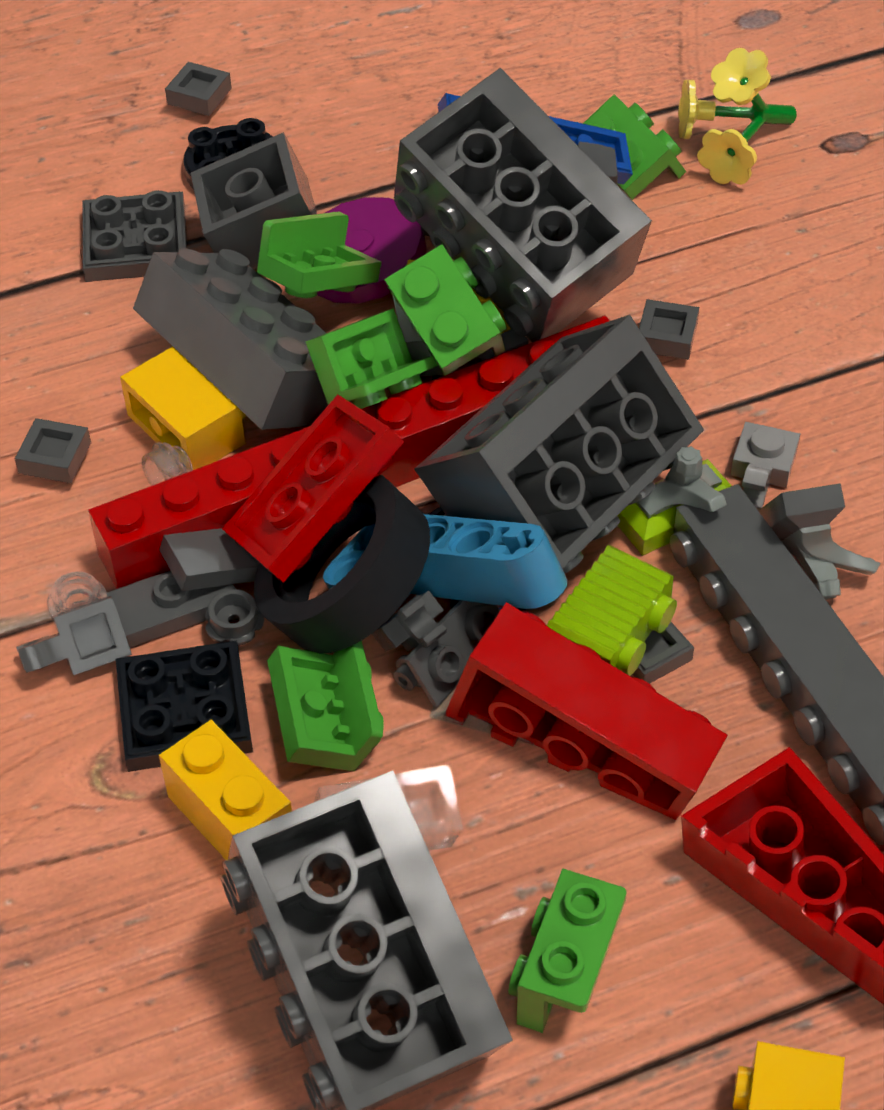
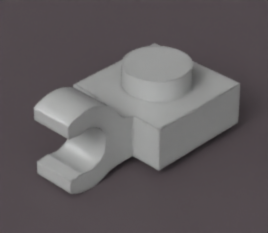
M745 422L733 458L731 475L743 478V491L757 510H760L764 505L769 484L787 487L798 450L800 433Z

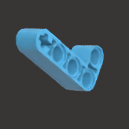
M424 514L430 528V547L422 573L410 594L421 595L430 591L433 597L504 606L507 602L516 608L534 609L553 602L567 587L566 575L541 526L527 523ZM375 524L363 527L324 571L323 579L329 589L343 579L358 562L369 544Z

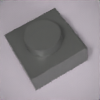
M187 62L165 88L167 104L210 116L232 89L230 73Z
M646 299L639 329L656 355L689 360L697 329L700 307Z
M35 418L14 458L18 474L72 483L91 444L88 427Z

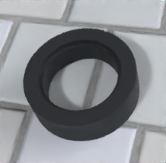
M383 475L373 478L353 501V506L348 515L329 529L314 547L313 553L306 564L293 571L284 583L259 563L254 582V599L259 612L304 650L324 654L337 652L355 645L381 627L399 609L417 583L426 563L430 547V528L426 516ZM375 524L368 546L348 574L328 591L308 600L313 582L330 555L344 541L363 527Z

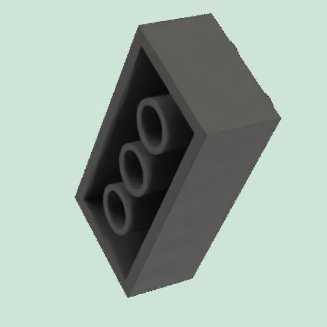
M187 248L179 249L178 252H153L133 309L262 430L311 426L328 406L305 342L326 334L315 323V317L308 311L296 307L281 294L282 289L279 285L258 274L249 266V259L239 252L221 249L219 253H199Z

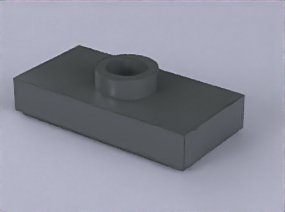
M170 570L107 592L106 594L107 597L111 596L113 598L129 647L132 648L207 621L205 613L213 597L222 591L236 588L234 584L182 591Z

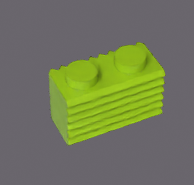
M607 545L604 553H600L598 561H594L592 568L587 571L585 578H581L579 585L575 586L572 594L568 595L566 602L561 604L559 611H555L553 618L548 621L547 627L576 644L585 645L593 649L602 660L631 676L638 668L646 650V643L644 641L653 630L660 634L664 632L674 616L677 607V601L672 599L674 576L611 545Z

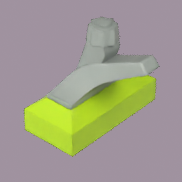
M692 446L682 447L676 453L673 466L665 479L656 482L655 489L648 496L624 508L617 515L620 519V523L617 526L641 555H646L670 543V536L674 533L676 507L689 505L714 512L727 505L723 494L718 491L729 488L732 485L708 459L702 461L700 450Z

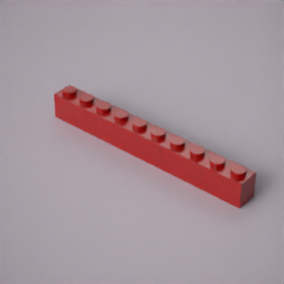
M604 315L387 397L384 401L362 408L363 411L391 428L404 441L402 446L393 455L389 467L381 475L395 487L420 478L414 469L561 337L609 322L610 320ZM309 427L88 509L98 555L115 588L119 589L170 571L159 551L164 535L223 528Z

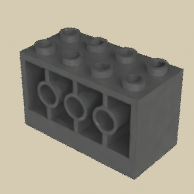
M501 68L405 136L399 143L394 201L398 210L408 221H417L430 235L434 248L442 244L453 260L461 256L466 261L478 282V285L473 288L474 291L485 299L489 297L503 311L505 321L518 336H527L531 342H535L559 333L634 273L652 220Z
M627 315L561 337L414 470L446 516L527 523L541 526L564 573H567L582 561L584 555L581 551L592 540L607 535L620 523L617 515L624 508L642 500L655 489L656 485L653 480L662 471L672 468L676 453L682 447H688L704 431V428L631 315Z
M393 770L232 836L228 860L223 862L226 874L220 876L222 886L234 914L238 915L245 911L247 912L253 927L251 929L253 939L247 941L252 960L263 981L273 977L281 994V997H279L280 1005L275 1007L276 1017L290 1048L301 1044L310 1067H308V1073L303 1074L302 1077L315 1110H373L481 1061L513 1041ZM312 881H322L324 884L330 885L335 891L333 897H325L313 891L310 887ZM342 945H349L351 948H356L360 951L363 960L359 966L353 965L350 961H344L340 957L338 951ZM371 1009L377 1010L379 1014H386L390 1019L392 1027L387 1031L388 1035H383L380 1030H373L369 1026L367 1017L371 1014Z

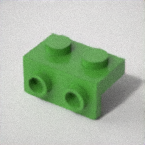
M614 94L583 123L626 134L633 175L624 185L618 183L617 185L632 200L667 167L678 178L686 173V170L676 158L682 152L680 147L663 129L655 135L650 130L654 122L635 102L628 108Z
M341 212L266 220L263 224L257 273L285 286V292L289 295L312 298L317 295V291L332 289L350 292L355 290L356 285L378 282L381 261L346 246L345 240L349 217Z
M442 244L384 279L391 294L444 376L488 349H491L495 356L506 351L501 332L506 330L507 326L491 300L481 304L472 290L478 285V282L468 264L461 256L453 261Z
M394 308L305 341L328 405L337 394L348 401L352 400V403L360 409L374 405L387 399L385 388H389L390 394H395L422 384L420 373L438 366L432 356L412 361Z
M362 640L346 649L334 652L333 655L277 646L267 662L287 762L355 771L372 749L379 744L383 737L384 729L383 716L378 711L372 686L371 666L366 661Z
M562 868L551 899L542 897L537 907L531 929V936L536 937L531 952L529 956L520 954L511 976L508 994L517 997V1025L543 1033L553 1004L579 1013L587 1010L626 901L627 892L625 888Z

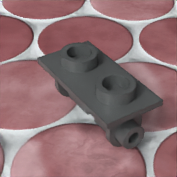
M454 599L450 604L451 609L438 622V624L443 623L447 633L428 648H424L419 644L408 655H402L396 661L397 670L393 673V677L397 684L409 691L415 686L422 687L434 707H438L457 686L469 656L500 612L497 605Z

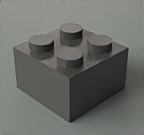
M284 132L191 172L203 235L214 253H219L221 249L239 252L249 259V266L254 270L258 267L263 224L266 220L317 214L308 178Z

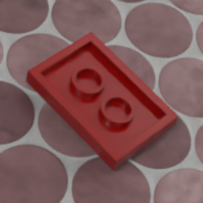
M337 394L224 525L222 530L284 583L293 571L306 564L313 553L314 547L329 529L348 515L353 506V501L371 480L381 475L389 467L393 455L402 446L404 441L391 428Z

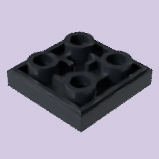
M237 640L116 659L124 755L128 772L161 767L159 754L211 719L243 753L253 752Z

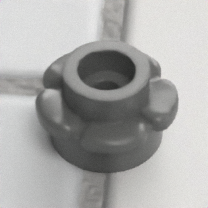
M229 589L218 593L210 601L205 613V619L208 621L205 627L206 632L211 639L218 643L237 640L238 645L246 644L254 639L255 631L260 630L264 624V616L259 612L254 598L249 593L238 589ZM232 620H239L237 623H229Z

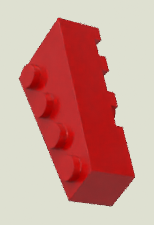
M507 602L469 656L444 714L445 717L463 725L469 716L493 726L491 738L511 747H514L519 738L544 749L548 754L547 763L567 772L571 770L580 771L586 768L598 773V781L601 787L674 820L678 819L697 792L728 736L712 726L710 721L703 715L682 708L657 693L648 682L627 675L602 660L593 649L572 642L547 627L538 616L529 612H522Z
M790 747L681 815L683 850L687 856L884 1005V854Z

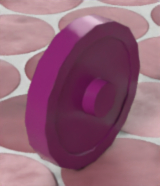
M364 197L341 203L325 212H341L348 215L349 221L345 245L381 261L378 282L356 285L355 290L350 292L330 289L317 291V295L334 303L359 304L390 294L391 292L384 279L407 266L408 260H417L426 254L427 247L423 228L417 221H408L398 210L394 199Z

